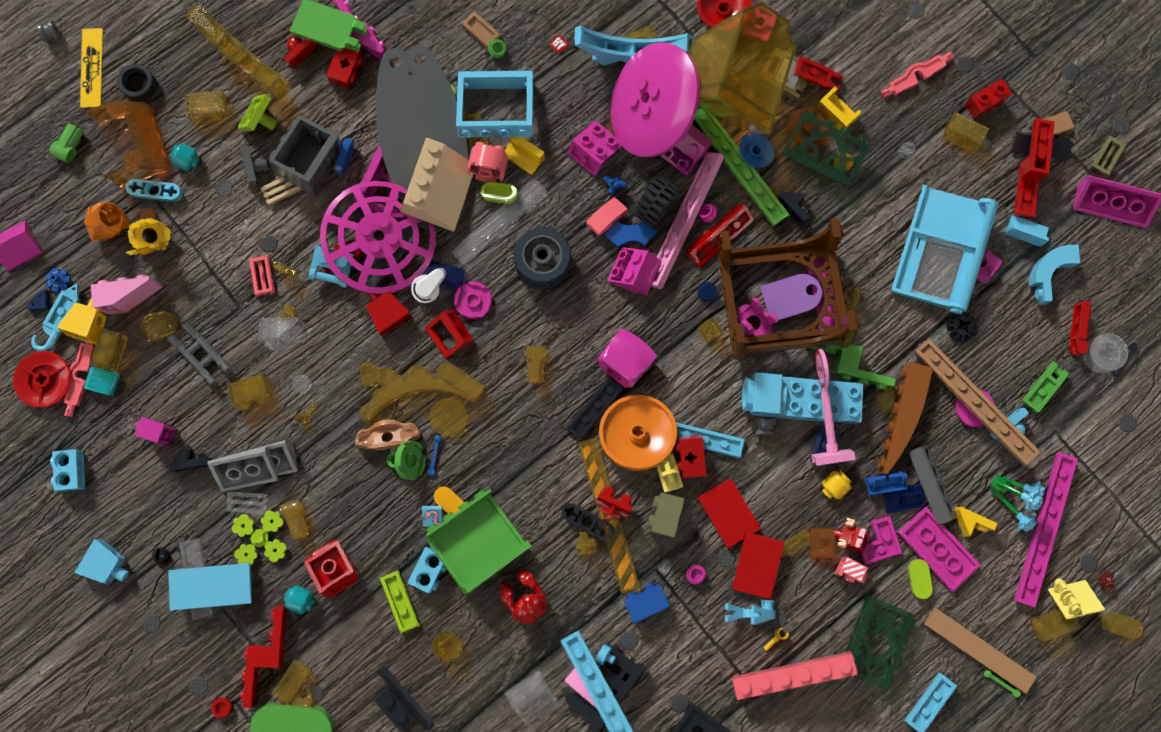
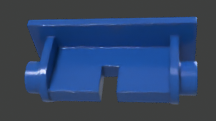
M899 471V473L864 478L870 496L908 490L905 482L907 480L906 472Z

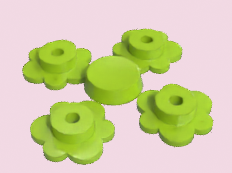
M266 511L264 517L261 518L263 530L257 529L254 532L252 527L254 521L249 519L247 514H242L239 518L233 520V533H238L240 537L251 534L252 544H242L240 549H237L234 553L239 564L251 563L252 565L254 563V559L258 556L255 552V546L262 547L265 545L266 551L264 555L269 557L271 562H277L279 558L285 557L286 544L280 543L278 539L273 540V542L268 541V534L266 533L271 530L277 532L278 527L284 524V520L280 518L279 512Z

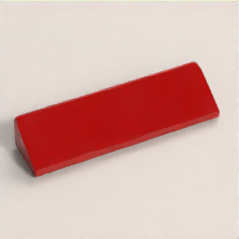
M738 204L685 250V253L699 268L702 267L718 253L722 231H729L731 241L755 220L746 205Z

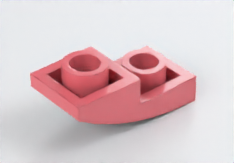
M614 197L587 220L586 225L599 236L610 229L613 222L625 215L628 209Z

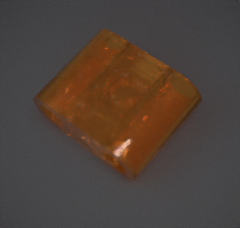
M810 528V559H835L834 528Z

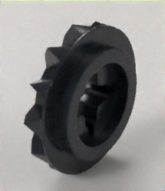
M962 312V314H952L946 324L948 334L954 340L960 342L972 339L978 327L975 321L976 318H973L970 313ZM959 322H961L962 324L968 323L965 327V330H956L958 326H960Z

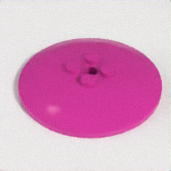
M670 43L651 44L638 51L626 63L619 74L611 97V124L621 146L631 154L640 157L662 155L675 147L692 125L699 104L700 80L696 65L685 50ZM649 95L650 98L648 102H646V98Z

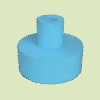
M604 644L595 662L602 666L606 661L613 664L616 657L610 654L612 648Z

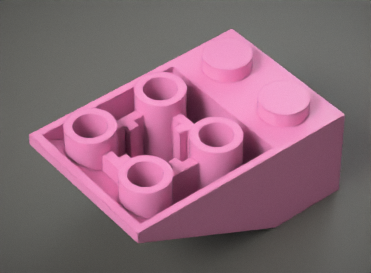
M138 275L134 279L122 277L113 282L101 280L98 281V284L91 285L93 308L107 315L125 313L160 290L162 285L148 275Z

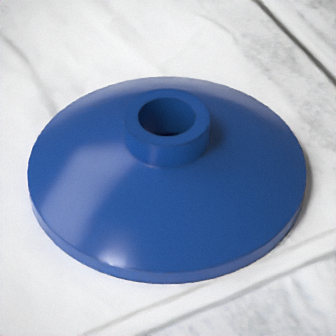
M752 133L744 136L740 141L739 152L747 164L756 168H763L772 162L774 148L764 136Z

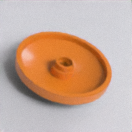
M645 395L627 396L614 402L604 413L599 427L600 443L608 458L618 466L634 471L648 470L663 463L672 453L677 440L676 421L671 411L661 401Z

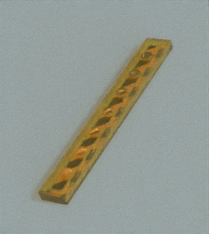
M597 438L579 442L578 446L592 495L596 502L600 492H603L606 486H611ZM596 505L599 517L605 520L607 514L600 511L601 506ZM610 517L608 522L614 526V535L610 539H606V543L622 594L639 589L640 585L620 517L618 519ZM608 526L602 527L604 535L609 534Z

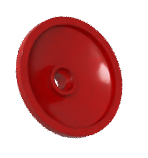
M697 0V12L700 19L708 27L717 31L726 32L738 29L748 20L752 10V0Z

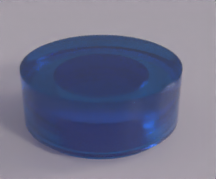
M711 282L702 283L697 291L698 297L705 302L712 301L717 294L716 286Z

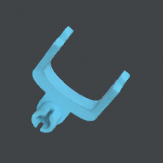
M761 600L762 608L751 605V609H744L725 603V610L733 611L732 615H725V622L750 617L751 625L773 620L775 619L774 600Z

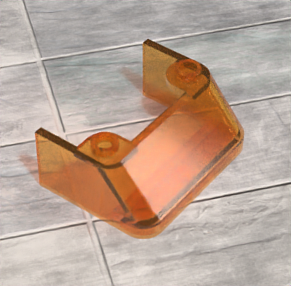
M114 100L86 110L87 114L98 124L112 119H126L135 150L128 152L124 156L123 163L125 169L107 175L108 179L119 188L125 186L132 179L143 180L169 169L170 159L154 110L149 104L145 102Z

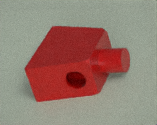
M389 291L384 294L367 293L372 302L366 307L381 336H384L411 317L409 311Z

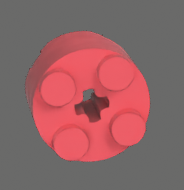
M477 142L471 149L467 173L470 176L471 173L476 175L475 179L483 182H496V179L502 181L508 161L505 148L502 146L493 147L483 142Z

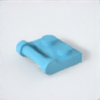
M316 245L308 279H319L340 284V287L346 288L347 285L337 276L317 271V266L329 268L325 261L321 246ZM328 248L330 254L336 251ZM342 256L334 260L333 262L339 270L349 277L351 264L345 257Z

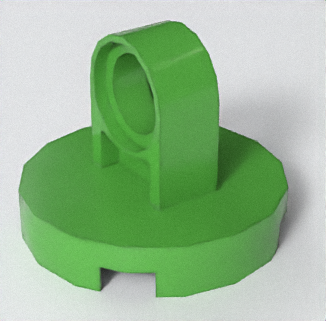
M417 441L401 443L397 450L392 451L388 455L387 464L396 469L401 478L407 480L417 479L416 477L423 473L426 463V456L422 455L421 451L423 449L422 445Z

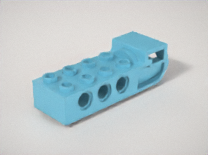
M754 373L752 378H745L742 390L743 411H750V415L824 422L821 399L822 387L819 380L782 377L783 375ZM829 381L827 389L830 394L833 423H860L862 421L863 384Z

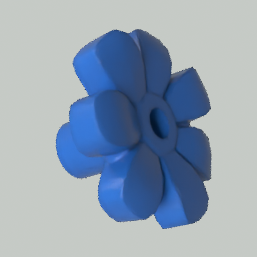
M604 176V180L610 185L609 193L615 194L617 188H626L627 183L620 180L619 177Z
M58 268L52 269L53 274L48 273L46 275V279L49 280L45 283L48 288L52 287L54 292H59L60 288L66 290L68 286L65 283H70L71 280L67 276L68 272L64 269L61 271Z

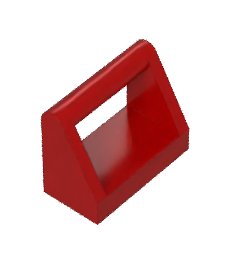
M453 309L443 311L425 327V330L445 359L450 358L474 341ZM441 322L444 323L458 343L450 351L434 330V327Z

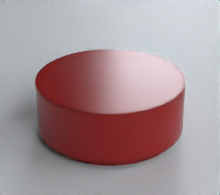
M227 697L216 699L211 706V711L217 718H225L233 710V703Z

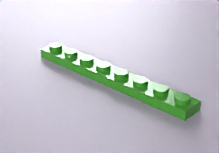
M700 97L693 122L702 133L714 141L711 146L717 153H721L724 156V163L774 227L787 218L789 213L754 167L743 160L738 146Z

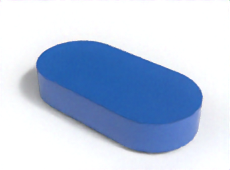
M346 138L342 143L335 163V172L337 174L344 175L354 149L353 139Z

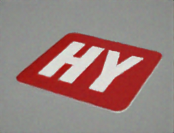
M557 35L549 45L560 53L569 43L560 35Z

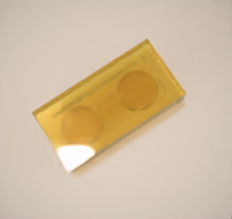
M294 659L272 692V695L289 705L312 669L299 660Z

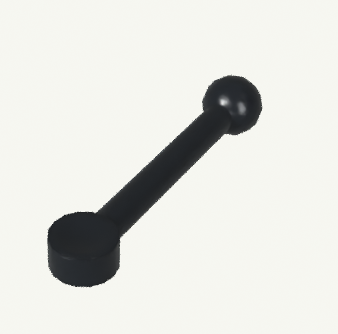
M1136 343L1129 344V350L1117 369H1114L1112 372L1114 376L1120 375V370L1132 351L1137 349Z

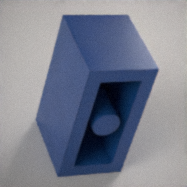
M652 582L643 587L644 591L638 594L634 591L626 595L627 599L623 602L633 623L670 606L660 584L655 585Z

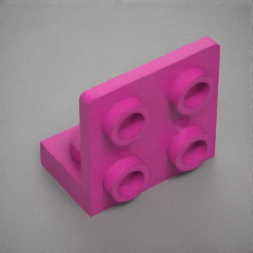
M594 121L572 140L567 154L595 177L600 173L604 162L622 146L614 135L597 121Z

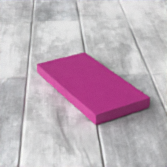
M924 507L897 532L920 559L928 564L931 571L951 592H954L981 566L943 524L937 523L934 514L927 507Z

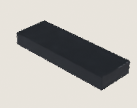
M1016 131L1011 150L1029 154L1032 134ZM1053 138L1051 158L1068 161L1074 142Z

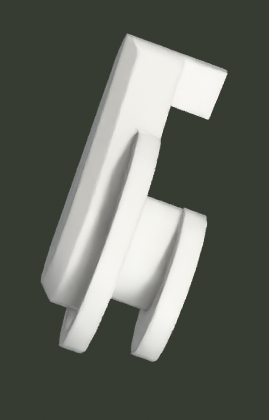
M438 268L428 275H420L415 278L411 286L414 298L422 303H429L435 300L439 295V286L444 280L445 275H447L446 271L443 268ZM416 283L415 291H416V294L418 295V297H420L421 299H425V300L431 298V300H429V301H423V300H420L419 298H417V296H416L415 293H414V284Z

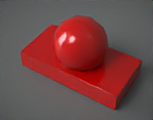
M292 36L287 41V49L290 53L284 59L294 69L319 46V43L307 39L303 40L298 36Z

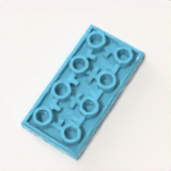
M251 563L168 570L170 610L252 603Z

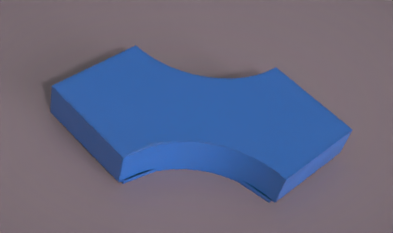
M616 221L604 236L617 248L626 243H638L645 247L657 234V231L643 221L631 226L623 225Z

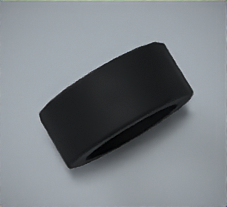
M130 64L124 67L118 75L117 84L119 89L132 101L142 102L148 100L156 91L157 81L146 66ZM144 74L147 77L146 86L138 92L129 91L127 88L129 79L133 75Z

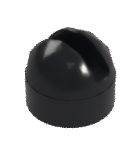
M158 547L153 550L151 554L152 559L157 563H164L169 558V551L164 547Z

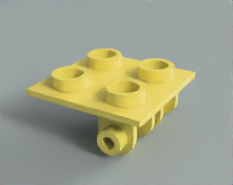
M1057 579L1054 582V588L1048 589L1066 620L1105 611V608L1086 580L1066 584L1064 580Z

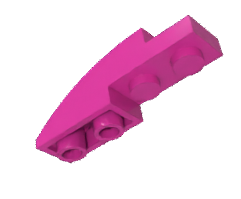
M334 0L338 10L351 14L352 8L347 0L344 2L343 0ZM366 23V27H368L366 36L352 31L350 37L359 40L360 48L382 59L387 49L382 41L378 42L376 39L377 33L372 26L369 27Z

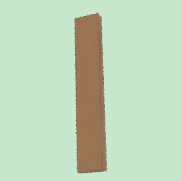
M933 608L924 622L925 626L1023 693L1027 694L1035 681V675L937 608Z

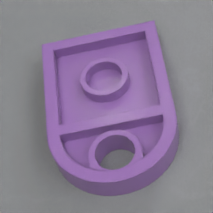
M798 274L760 286L768 313L775 314L778 321L813 310L819 304L822 296L819 282L807 274ZM811 285L815 286L817 293L815 295H808L806 288Z

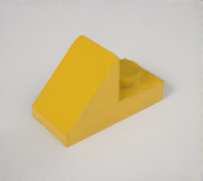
M955 507L954 511L964 537H970L974 527L985 533L987 531H995L996 522L963 507Z

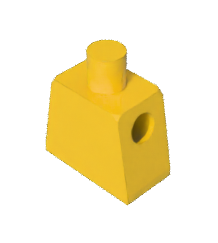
M91 298L87 306L75 303L57 328L69 337L97 345L107 318L102 312L93 308Z

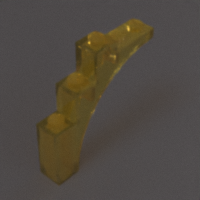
M197 2L184 15L220 55L229 59L241 73L250 77L261 90L281 100L293 88L280 73L262 62L235 39L200 3Z
M448 360L445 364L441 363L436 370V376L416 363L415 366L412 365L408 369L406 379L386 366L385 369L382 368L376 375L377 380L375 382L381 388H377L371 395L372 400L368 405L365 404L362 407L359 418L369 424L390 403L418 392L437 391L451 393L476 404L486 390V387Z

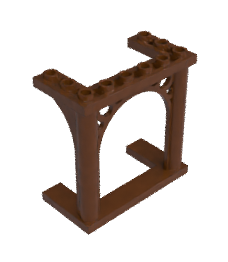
M838 218L830 219L828 227L815 236L795 242L731 249L729 231L721 232L718 260L733 360H740L742 355L836 344H840V348L849 347L857 330L860 328L859 317L855 316V310L846 311L845 308L847 296L842 291L844 279L839 274V269L841 268L840 258L836 257L838 244H840V239L844 234L843 226L839 225ZM809 256H812L809 262H806L804 260V258H809ZM817 258L825 260V264L821 268H815L813 265ZM790 261L805 266L816 275L823 288L824 305L820 315L811 325L793 332L744 336L743 323L737 322L729 267ZM827 269V271H826V276H827V277H823L821 272H823V271H825V270ZM828 306H832L833 312L828 311ZM829 316L833 318L835 325H826L823 322V317ZM816 325H820L821 328L815 330Z

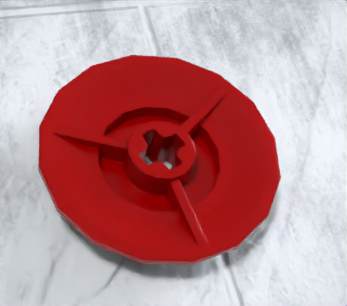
M36 351L27 355L17 365L13 374V387L17 396L25 404L36 408L49 407L58 403L66 395L71 384V372L67 362L58 354L50 351ZM44 376L47 377V380H44V383H41V380L44 379Z

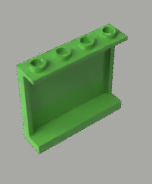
M491 489L486 492L484 490L478 492L474 496L475 500L471 503L466 501L458 507V512L455 514L450 512L442 518L444 522L438 526L436 523L426 529L427 533L424 536L465 595L531 547L528 540L524 541L493 499L490 494L492 492Z

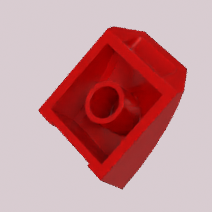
M338 540L330 541L304 560L319 593L325 598L336 596V594L356 583L359 578L358 572Z

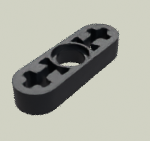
M568 503L563 506L562 516L572 524L602 540L610 539L614 535V526L610 522L575 503ZM573 507V511L575 513L580 514L582 511L583 514H581L580 517H577L575 515H571L569 517V512L567 511V509H571ZM587 515L593 519V524L590 527H586L583 524V518ZM598 521H600L598 526H608L607 530L609 531V534H605L603 536V531L598 528H596L595 531H593Z

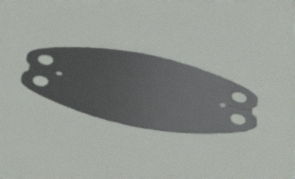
M423 45L412 46L406 51H402L399 48L387 49L381 60L376 91V121L383 159L392 183L408 190L426 137L445 144L468 160L466 137L457 136V101L438 61ZM417 54H423L426 57L424 65H418L415 62ZM392 57L400 59L401 65L399 68H392L390 66L389 60ZM409 69L413 73L411 76L408 75ZM399 191L398 196L403 203L406 194ZM465 198V201H464V204H463V207H462V210H461V213H460L458 222H459V220L461 219V217H462V215H463V211H464V207H465V203H466V198ZM426 221L417 223L421 228H429Z

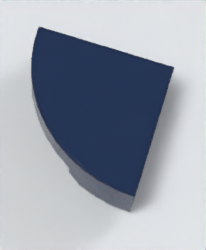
M39 291L29 301L28 310H48L49 291Z

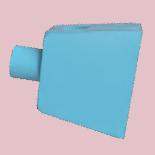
M94 539L74 572L101 583H111L114 578L123 582L129 575V571L121 567L125 557L102 539Z

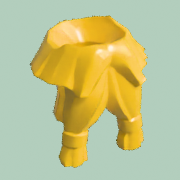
M152 218L136 221V223H132L129 226L130 230H128L130 244L136 249L126 253L131 256L137 254L146 255L155 250L164 251L169 244L171 231L164 223ZM147 228H152L157 233V239L153 243H148L143 238V232Z

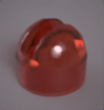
M1110 571L1099 576L1098 581L1102 582L1100 583L1101 587H1115Z

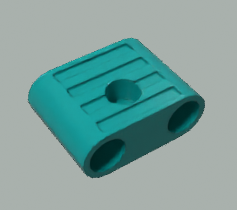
M90 367L84 389L113 397L120 374Z

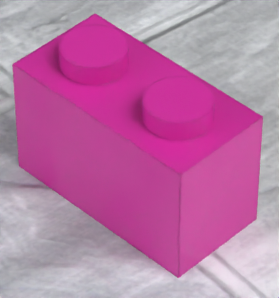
M142 417L136 424L135 436L170 446L177 428Z

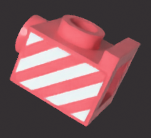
M842 557L834 574L837 576H842L843 574V579L853 584L855 581L863 584L868 576V573H866L868 568L849 557Z

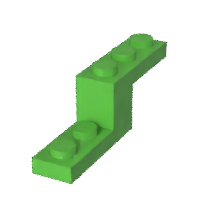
M840 344L809 347L815 350L818 348L825 349V352L829 354L838 353L834 375L839 376L838 378L841 380L850 381L852 379L856 380L857 383H862L864 386L869 384L876 385L877 389L885 391L895 385L896 379L858 369L863 350L861 346L850 344L847 348H840Z

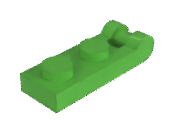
M1052 361L1021 402L1035 414L1039 413L1069 373L1065 369L1061 370L1058 364ZM1052 373L1057 376L1056 379L1051 376Z

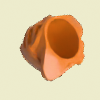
M101 202L93 207H89L84 221L93 242H105L119 235L122 229H128L130 226L128 216L111 202Z

